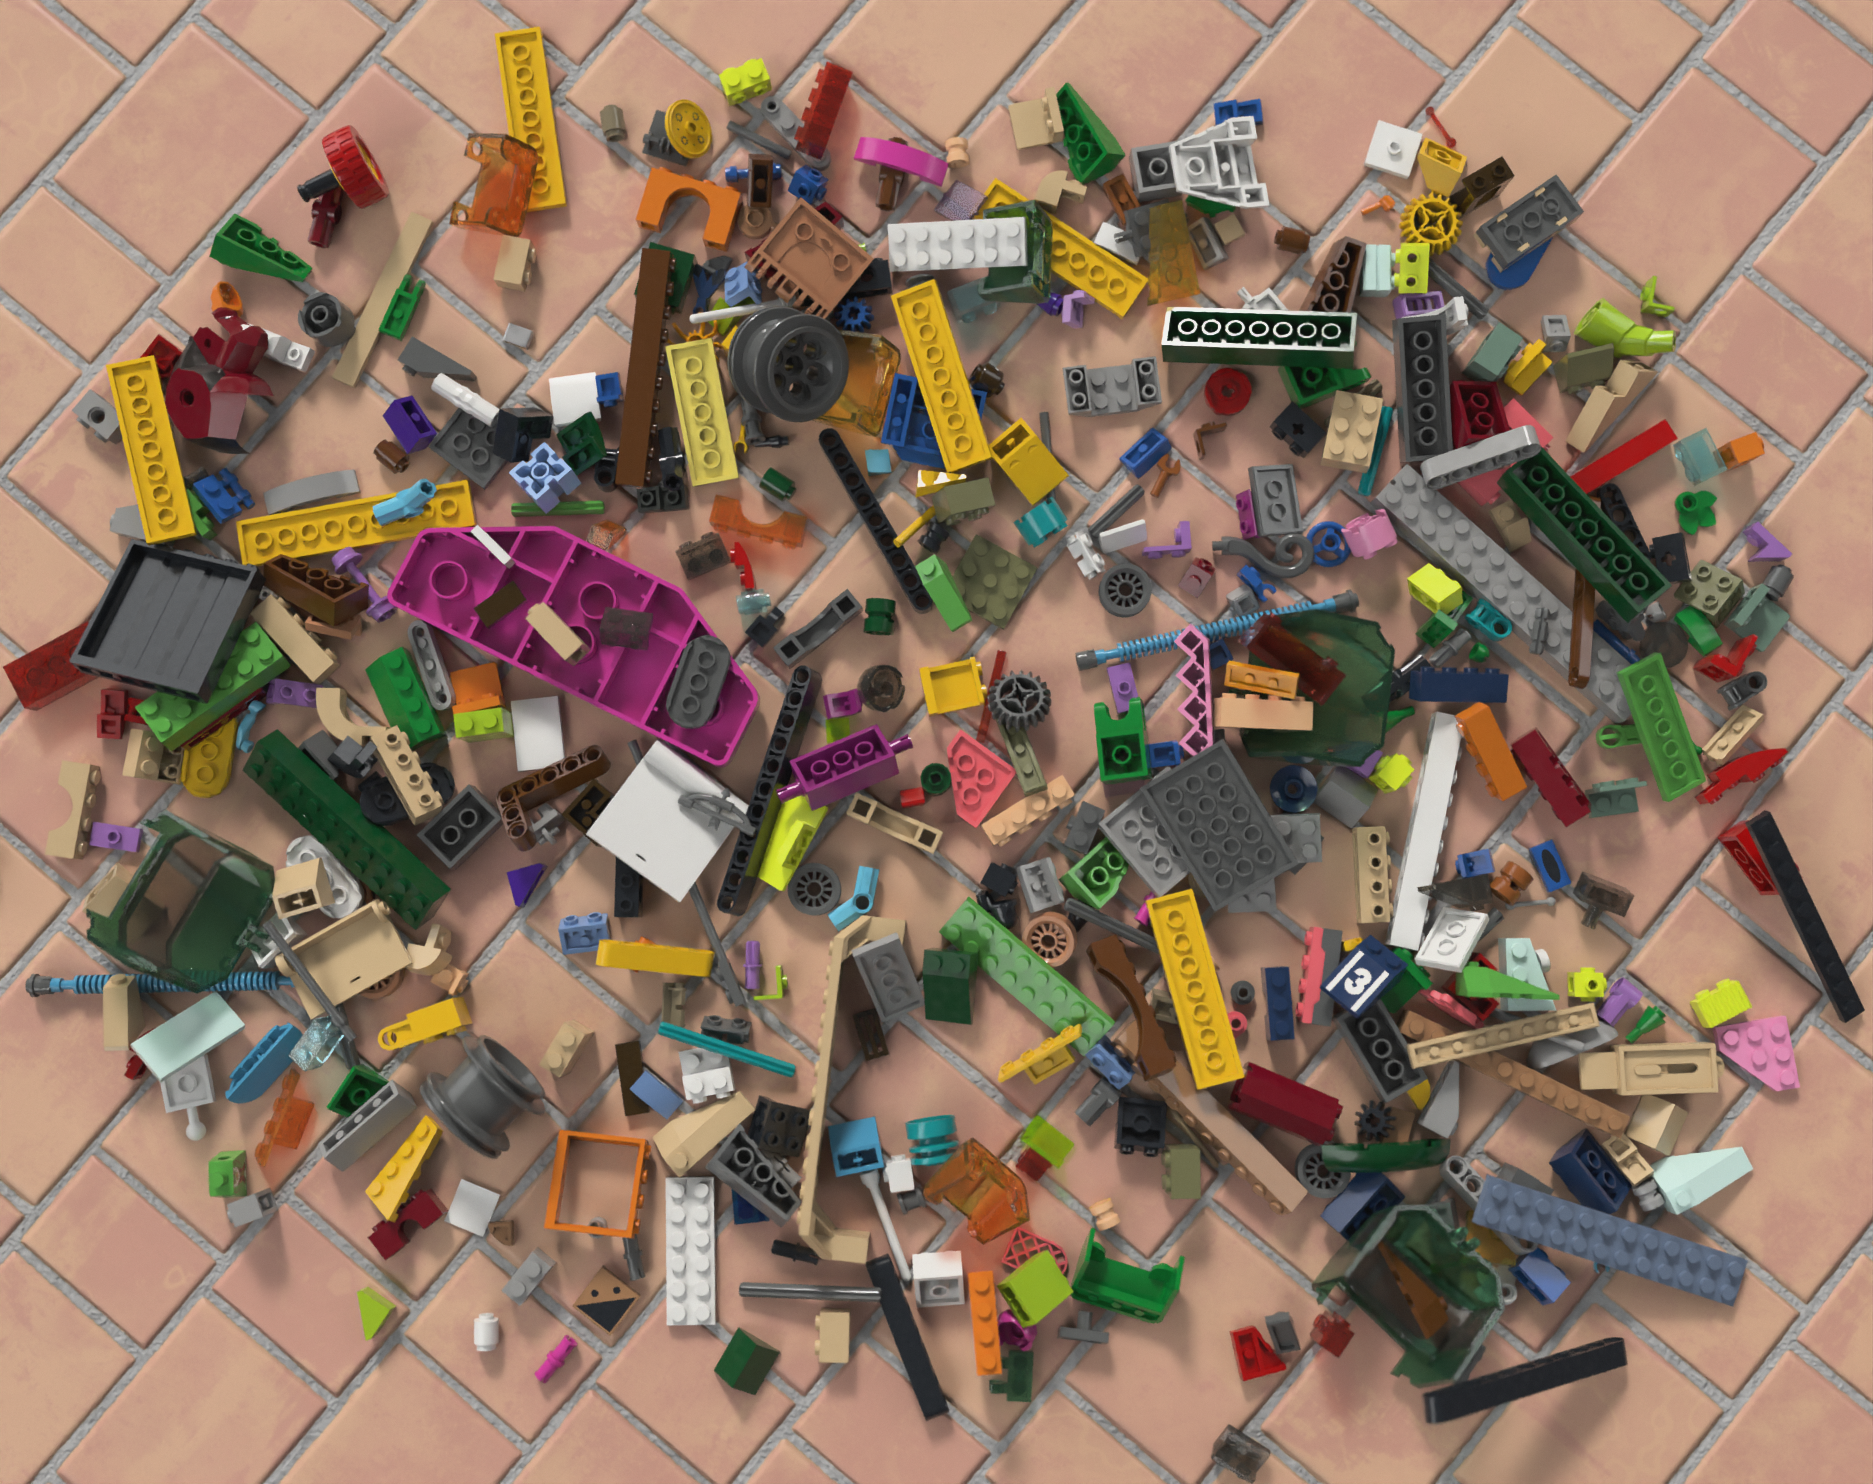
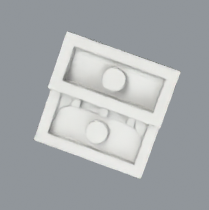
M595 372L549 379L555 427L568 426L590 411L597 422L602 421L601 404L597 403L596 399L598 392Z

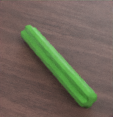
M603 501L559 502L547 514L536 503H513L511 505V513L514 517L603 514L605 511Z

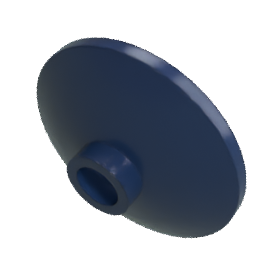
M1289 765L1281 768L1274 774L1270 783L1272 800L1280 809L1287 812L1296 813L1306 810L1313 804L1317 796L1318 787L1315 777L1309 770L1298 765ZM1290 785H1294L1296 787V792L1294 794H1291L1288 791V787Z

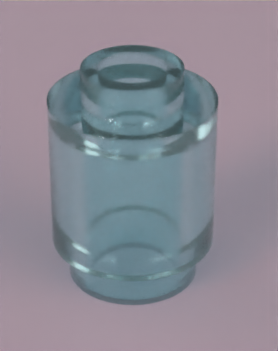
M763 588L741 592V595H736L739 614L751 615L768 612L767 607L771 606L769 592L764 593Z

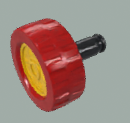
M351 125L335 130L322 139L323 149L331 169L297 186V190L305 202H310L311 199H316L341 186L360 209L374 205L389 195L387 183L373 154L357 130Z

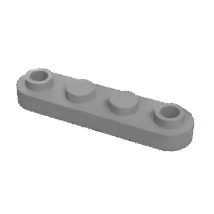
M770 96L765 98L761 104V112L765 120L812 169L818 171L827 169L831 163L829 150L778 97ZM770 105L776 106L774 110L768 109ZM817 154L823 155L821 159L815 158Z
M421 620L414 621L408 627V637L430 702L437 710H449L456 702V695L435 633L430 624ZM422 629H424L425 632L424 636H422L421 634ZM445 695L447 696V701H446V702L444 701V696H445Z

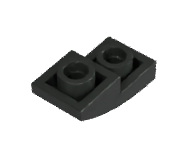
M681 485L677 491H670V489L660 486L637 489L639 513L689 509L686 485Z

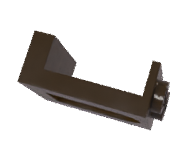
M1503 156L1462 179L1461 181L1465 188L1449 197L1452 205L1457 204L1455 211L1461 212L1460 218L1500 196L1515 175Z

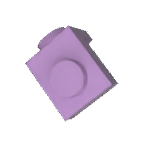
M1082 290L1064 295L1061 312L1062 323L1074 329L1082 328L1084 305L1094 304L1095 298Z

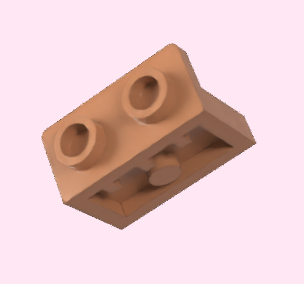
M310 614L305 621V630L352 640L354 635L360 636L362 633L361 615L356 614L340 624L332 626L315 615Z

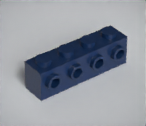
M1420 666V671L1411 670L1409 699L1424 702L1507 703L1509 674L1500 673L1499 668H1485V672H1478V668L1464 667L1463 671H1457L1455 667H1442V671H1435V667Z

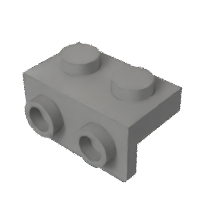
M1050 857L1015 868L1030 913L1064 902V892L1059 885L1056 867Z

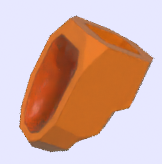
M218 282L212 288L210 297L212 311L220 307H227L237 311L238 316L241 317L243 314V304L238 292L230 283Z

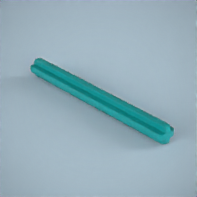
M661 1022L659 1025V1035L790 1078L795 1073L796 1066L794 1064L666 1022Z

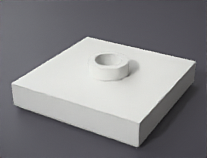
M1378 120L1364 166L1408 179L1423 134Z

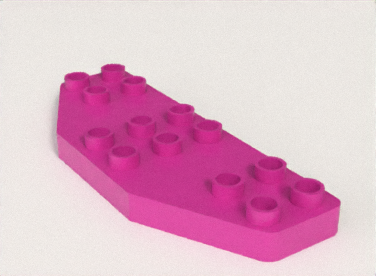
M556 526L481 527L516 562L510 569L471 532L474 527L427 528L417 535L388 590L387 598L393 606L716 767H726L732 762L760 706L759 693L732 656L730 668L714 714L708 723L696 729L682 728L673 722L667 711V697L687 644L704 635L718 638L683 589ZM514 581L528 602L488 629L474 610V607ZM544 602L591 649L575 666L565 661L525 619L529 615L528 611L535 604L538 603L540 605Z

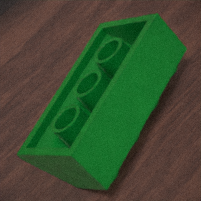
M400 647L380 656L365 669L390 727L398 726L401 732L404 731L407 734L411 751L447 735L436 709L430 702L424 682L409 650Z

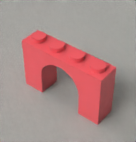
M1514 398L1504 406L1510 430L1531 425L1536 430L1541 447L1545 451L1550 448L1548 443L1553 437ZM1512 463L1505 469H1495L1457 483L1481 507L1487 502L1491 505L1501 496L1498 492L1501 489L1497 484L1498 480L1515 463Z

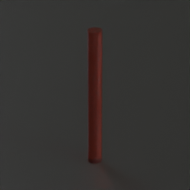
M997 650L987 692L988 696L990 694V687L994 686V681L1001 678L1007 653L1005 651ZM987 698L976 741L980 743H985L992 712L988 710L989 702Z

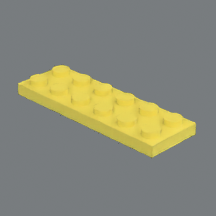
M707 338L665 346L692 486L739 478L713 339Z

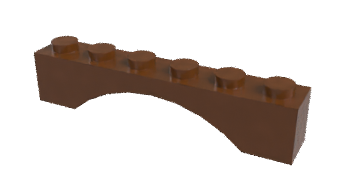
M1116 934L1090 943L1086 953L1095 972L1114 984L1125 996L1133 1010L1138 1028V1050L1135 1061L1144 1081L1146 1082L1171 1072L1177 1066L1176 1056L1165 1042V1032L1162 1027L1158 1026L1155 1020L1156 1013L1154 1008L1148 1005L1145 998V989L1141 983H1138L1135 976V967L1131 961H1128L1125 955L1126 948L1124 943L1118 939Z

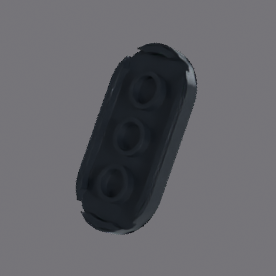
M436 763L420 764L423 772L427 771L432 780L431 786L434 792L438 791L444 802L443 807L450 801L454 793L455 782L452 774L448 769ZM387 776L376 779L366 785L360 797V810L367 820L379 826H389L410 819Z

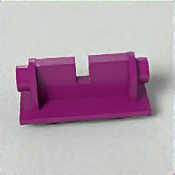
M1248 489L1236 495V507L1239 512L1240 531L1243 540L1252 537L1262 538L1258 537L1252 493Z

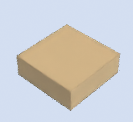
M1235 214L1213 225L1223 246L1245 236V232Z

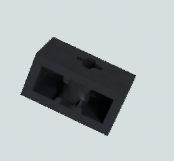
M1293 401L1270 425L1273 435L1279 440L1283 439L1290 445L1289 449L1292 453L1303 458L1326 435V432ZM1298 428L1300 432L1296 435L1293 434V431Z
M1680 532L1652 538L1653 544L1649 545L1651 558H1656L1657 570L1671 584L1692 581L1684 534ZM1668 554L1676 558V560L1672 561L1671 566L1664 562V560L1668 559Z

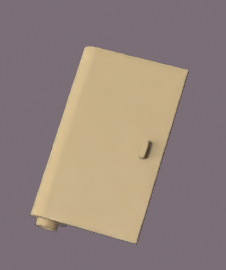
M376 899L291 947L335 1007L413 963L389 916L391 911L385 901L381 902ZM283 953L275 956L277 967L284 976L291 978L310 1019L313 1020L326 1013Z

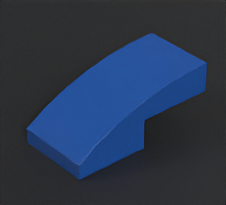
M1261 99L1238 103L1237 100L1214 103L1216 126L1227 119L1253 116L1255 125L1264 124Z

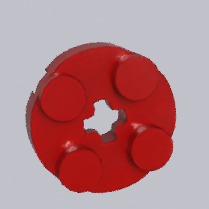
M1222 368L1215 371L1206 382L1204 398L1208 407L1216 415H1235L1241 412L1248 404L1252 393L1251 384L1242 372L1239 373L1232 368ZM1225 386L1234 391L1229 398L1222 394Z

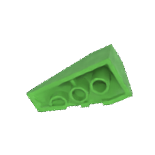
M1467 962L1461 973L1456 972L1455 995L1559 1000L1558 994L1487 967H1479V962Z

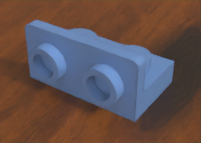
M593 912L587 916L577 917L576 915H570L561 919L558 932L563 955L598 951L600 939L611 940L607 924L608 913Z

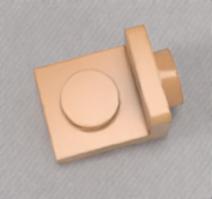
M449 963L444 970L435 974L430 982L447 990L452 996L458 995L459 992L462 993L468 984L466 978L469 973Z

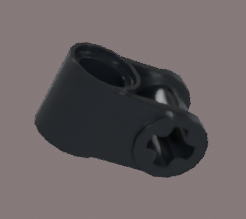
M619 447L617 449L606 448L607 456L595 465L594 480L599 489L606 493L614 491L618 486L615 484ZM604 476H612L609 483H601V479Z

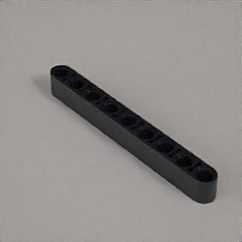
M832 428L824 429L819 435V443L824 455L912 608L919 614L928 613L933 606V600L923 585L915 565L903 545L897 547L894 542L891 546L881 544L882 538L890 536L893 539L898 536L838 432ZM829 436L836 439V442L831 446L823 443L824 439ZM840 456L848 460L843 466L836 465L835 460ZM849 477H857L859 479L858 484L855 486L848 485L846 481ZM867 496L871 499V502L867 506H861L858 503L859 498ZM878 516L882 519V523L879 526H872L869 523L870 519ZM897 556H901L906 560L905 564L901 567H897L892 563L893 559ZM909 576L917 579V584L913 587H908L904 584V580ZM921 596L926 597L929 600L926 607L917 606V598Z

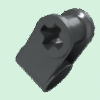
M1759 671L1750 672L1723 685L1716 691L1718 694H1722L1729 705L1727 708L1730 711L1763 691L1767 686V678ZM1750 677L1756 681L1755 688L1749 685Z

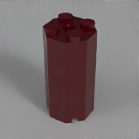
M1247 1062L1244 1064L1243 1069L1246 1070L1245 1077L1236 1079L1230 1095V1100L1233 1103L1229 1104V1109L1317 1146L1323 1145L1325 1141L1330 1142L1335 1132V1128H1333L1335 1118L1338 1119L1343 1110V1105L1338 1104L1339 1099L1254 1063Z

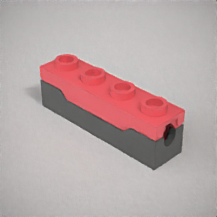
M1310 927V930L1305 933L1304 945L1308 946L1307 953L1303 955L1301 968L1304 969L1303 979L1300 978L1298 992L1301 993V1001L1297 1002L1295 1016L1298 1017V1022L1331 1027L1334 1000L1320 989V985L1339 965L1343 931Z

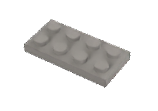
M897 932L852 950L853 957L882 1022L925 1005L924 997Z

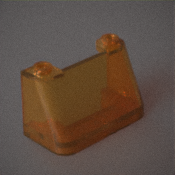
M970 1138L963 1142L924 1185L923 1194L926 1200L934 1205L942 1203L943 1198L967 1217V1231L969 1235L983 1245L1030 1221L1027 1190L1024 1182L975 1138Z

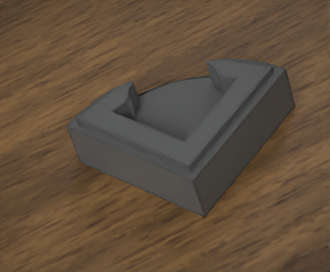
M720 256L706 261L702 267L710 275L722 268L727 273L733 259L727 256Z

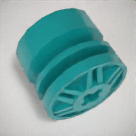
M939 1115L905 1122L907 1139L919 1140V1144L909 1148V1153H921L910 1158L911 1165L936 1166L961 1157L960 1150H949V1148L959 1145L958 1140L947 1139V1135L957 1132L955 1115Z

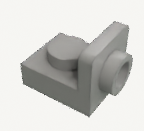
M1543 315L1541 326L1544 343L1546 344L1543 352L1566 351L1571 337L1566 315Z

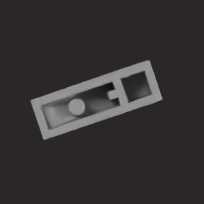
M1455 1060L1447 1062L1427 1104L1416 1122L1447 1139L1456 1132L1458 1127L1457 1120L1459 1118V1062Z

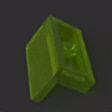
M1039 1115L1033 1118L1020 1135V1139L1058 1169L1065 1162L1064 1158L1074 1146L1070 1139Z

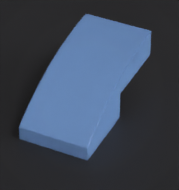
M647 1070L630 1088L633 1093L666 1119L683 1102L678 1095L666 1085L664 1086Z

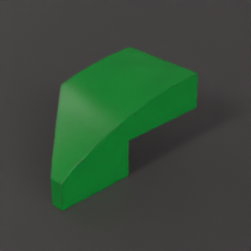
M1188 195L1185 199L1188 206L1204 214L1209 213L1210 218L1216 217L1217 213L1228 210L1229 212H1234L1236 210L1235 206Z

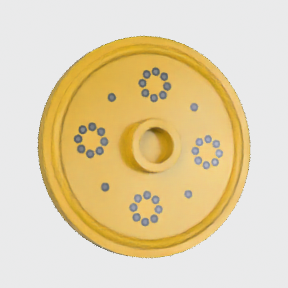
M682 99L672 103L665 115V129L670 143L678 153L686 158L696 159L704 156L710 149L712 142V130L706 114L696 103L690 100Z

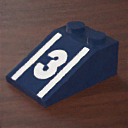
M1370 934L1320 985V989L1358 1019L1400 982L1408 964Z

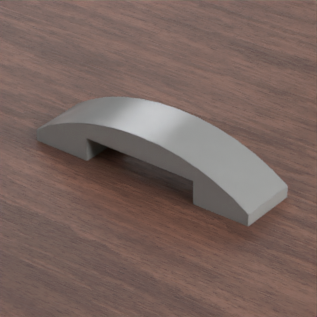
M352 469L303 478L275 487L263 494L268 515L292 511L293 507L332 497L342 498L361 492L356 471Z

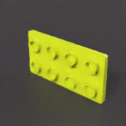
M798 796L781 805L759 870L758 877L780 891H785L828 811L827 806L812 811L805 797Z

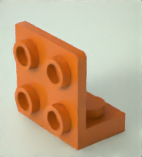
M491 662L450 672L452 686L456 695V705L452 706L453 714L506 708L497 663Z

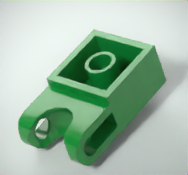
M1279 366L1278 368L1291 402L1293 401L1300 409L1335 396L1336 390L1348 391L1365 384L1372 377L1368 368L1365 367L1356 370ZM1309 375V378L1313 377L1314 381H1309L1307 376Z
M1140 697L1131 698L1128 714L1120 720L1111 719L1109 708L1104 702L1095 703L1094 716L1101 782L1109 785L1152 779L1145 710L1142 699ZM1123 752L1129 755L1126 761L1119 759L1120 756H1123Z

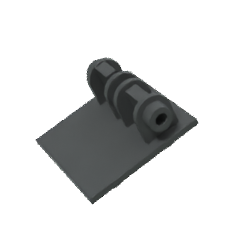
M656 110L649 133L644 134L643 137L645 145L642 153L686 166L689 158L678 153L668 139L665 129L666 113Z

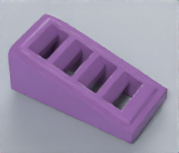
M1442 291L1400 294L1392 301L1396 319L1429 313L1445 306ZM1432 298H1433V302H1434V307H1435V309H1432V306H1431V301H1430V299H1432ZM1422 300L1424 301L1425 310H1423Z

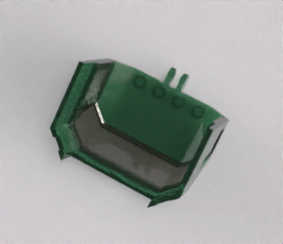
M165 809L157 813L158 817L152 820L144 819L139 822L159 832L109 917L86 908V917L90 919V928L87 929V940L128 968L198 994L226 980L246 947L257 953L260 952L262 948L250 941L254 934L261 939H268L269 935L258 927L273 903L274 867L246 849Z
M1395 1205L1372 1213L1328 1261L1311 1284L1313 1291L1319 1295L1316 1299L1318 1305L1324 1302L1335 1285H1337L1402 1347L1405 1353L1390 1374L1398 1378L1401 1374L1411 1379L1410 1384L1419 1389L1456 1383L1505 1311L1500 1274L1493 1268L1490 1261L1482 1258L1475 1251L1481 1241L1477 1237L1471 1238L1468 1242L1464 1241L1463 1239L1469 1233L1466 1227H1460L1456 1231L1453 1226L1445 1223L1439 1217L1438 1212L1434 1208L1427 1205ZM1381 1239L1434 1290L1438 1298L1443 1296L1449 1307V1310L1446 1311L1449 1320L1428 1339L1425 1338L1377 1245Z

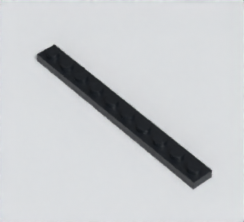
M1765 810L1745 824L1839 1020L1846 1023L1865 1011L1771 812Z

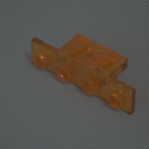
M291 1068L289 1075L286 1074L281 1085L283 1090L280 1097H277L273 1104L272 1110L274 1113L271 1120H268L264 1127L265 1136L262 1143H258L256 1147L255 1157L260 1166L265 1167L274 1144L297 1150L315 1105L311 1101L293 1097L301 1076L296 1069Z

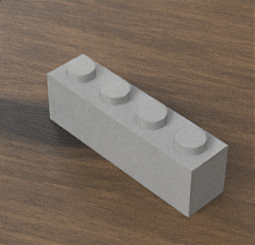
M391 1080L318 1143L323 1158L342 1172L345 1171L417 1108L411 1093L394 1080Z

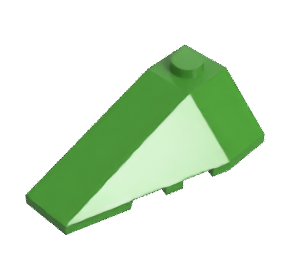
M1104 837L1058 880L1074 898L1099 910L1116 894L1129 864L1108 838Z

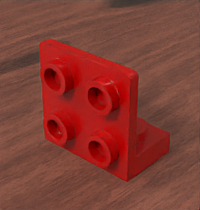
M1752 634L1736 640L1727 657L1721 654L1697 660L1693 669L1717 683L1738 677L1745 668V664H1743L1747 656H1751L1757 647L1755 642L1758 636Z

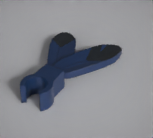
M699 264L694 266L693 278L699 297L697 298L696 306L693 308V314H698L700 309H703V312H709L710 300L708 299L723 283L726 275L725 269L722 268L715 271L707 281L703 267Z

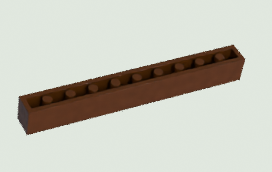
M642 248L615 484L620 486L647 488L648 483L651 484L652 470L649 469L650 460H654L655 446H652L653 437L657 436L658 431L655 415L660 412L661 402L657 398L658 390H662L663 376H660L661 366L664 367L666 362V353L663 352L664 343L668 342L669 335L668 329L665 328L666 320H670L671 306L668 305L669 296H673L674 282H671L672 273L676 272L677 260L671 251Z

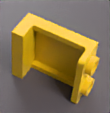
M975 657L931 668L928 666L919 668L929 717L985 704L984 699L988 697L985 684L981 685L979 676L983 675L980 661L976 662Z

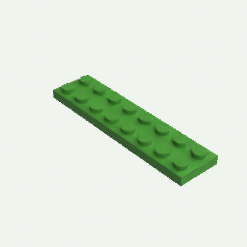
M970 897L964 901L939 931L941 935L960 951L978 953V966L1058 1035L1070 1025L1074 1027L1080 1023L1082 1026L1081 1037L1069 1044L1081 1055L1085 1056L1114 1025L1115 1021Z

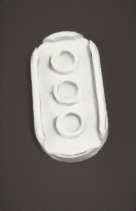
M313 835L299 837L288 846L286 851V867L322 857L335 900L334 904L319 908L325 915L331 918L342 919L360 909L364 900L362 884L349 871V868L337 859L322 843L318 842Z

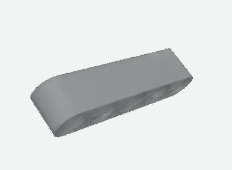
M1525 425L1427 459L1420 465V469L1427 489L1436 490L1533 457L1540 452L1541 444L1535 428L1531 425Z
M1457 1155L1452 1156L1441 1163L1439 1168L1440 1175L1475 1212L1485 1180L1464 1158ZM1450 1163L1457 1167V1174L1451 1172L1449 1168ZM1467 1181L1474 1185L1475 1192H1471L1467 1188ZM1491 1229L1516 1255L1528 1254L1538 1247L1537 1243L1526 1240L1527 1248H1524L1520 1244L1519 1237Z

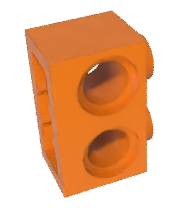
M1756 432L1732 440L1712 452L1720 473L1748 464L1765 454L1764 443Z

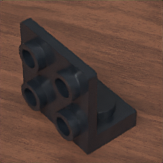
M759 1095L748 1137L751 1140L753 1139L759 1147L758 1149L799 1157L809 1126L811 1110L779 1103Z

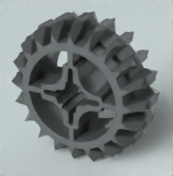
M1021 669L1019 674L1015 675L1011 670L1009 677L1002 674L1001 680L996 679L994 686H991L989 689L990 694L987 697L989 702L988 710L992 712L993 720L998 719L1000 726L1006 723L1008 730L1012 726L1015 727L1017 732L1020 730V727H1024L1028 731L1029 725L1036 728L1038 721L1044 722L1045 715H1048L1050 712L1049 707L1052 703L1050 699L1051 692L1047 689L1046 682H1041L1040 676L1033 678L1031 671L1024 675ZM1013 690L1010 694L1005 695V698H1002L1005 693ZM1035 703H1038L1032 710L1028 712L1026 711L1029 707H1032Z

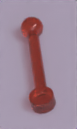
M1428 106L1425 109V113L1431 116L1447 140V147L1453 148L1456 145V140L1449 136L1434 114V108Z

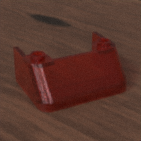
M1271 612L1269 615L1264 613L1242 634L1238 642L1271 668L1298 673L1297 688L1323 706L1347 675L1337 669L1339 664L1329 656L1325 659L1284 629L1280 625L1283 620Z

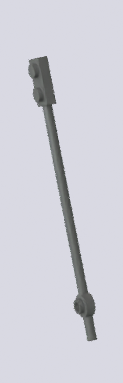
M633 740L627 744L637 767L643 759V755L637 740ZM694 882L689 889V893L717 957L719 967L716 968V972L720 981L726 982L728 990L725 993L730 1004L734 1003L737 1007L747 1001L729 958H727L697 884Z

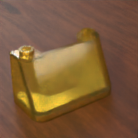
M838 330L848 350L849 373L847 382L841 396L832 408L813 421L876 437L881 432L889 404L894 375L898 372L900 365V350L883 335Z

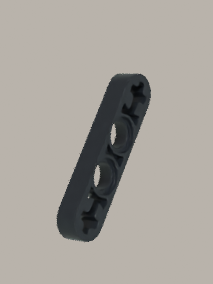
M1605 484L1598 489L1596 497H1599L1601 500L1602 511L1623 533L1631 531L1634 534V541L1632 543L1634 545L1638 544L1639 547L1637 548L1651 561L1650 551L1621 490L1615 484ZM1606 490L1607 492H1613L1611 499L1604 497ZM1618 502L1619 505H1615L1614 507L1609 509V505ZM1614 510H1621L1624 513V520L1622 522H1617L1613 518Z

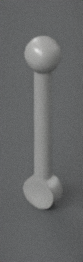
M1548 897L1546 900L1516 902L1514 906L1505 903V907L1508 910H1513L1515 907L1544 904L1554 906L1556 900L1553 897Z

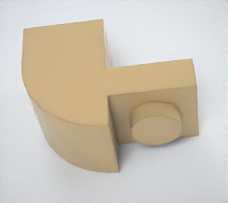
M1054 171L1046 175L1040 182L1034 203L1045 211L1056 214L1061 197L1083 204L1087 187L1076 180L1066 181L1068 171Z
M432 924L425 946L408 944L407 952L413 963L406 966L405 969L422 975H435L444 970L453 957L446 952L451 941L452 932L441 925Z

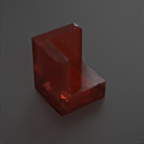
M1031 1145L1027 1146L1014 1163L1019 1170L1027 1173L1035 1181H1038L1045 1171L1053 1166L1050 1160Z

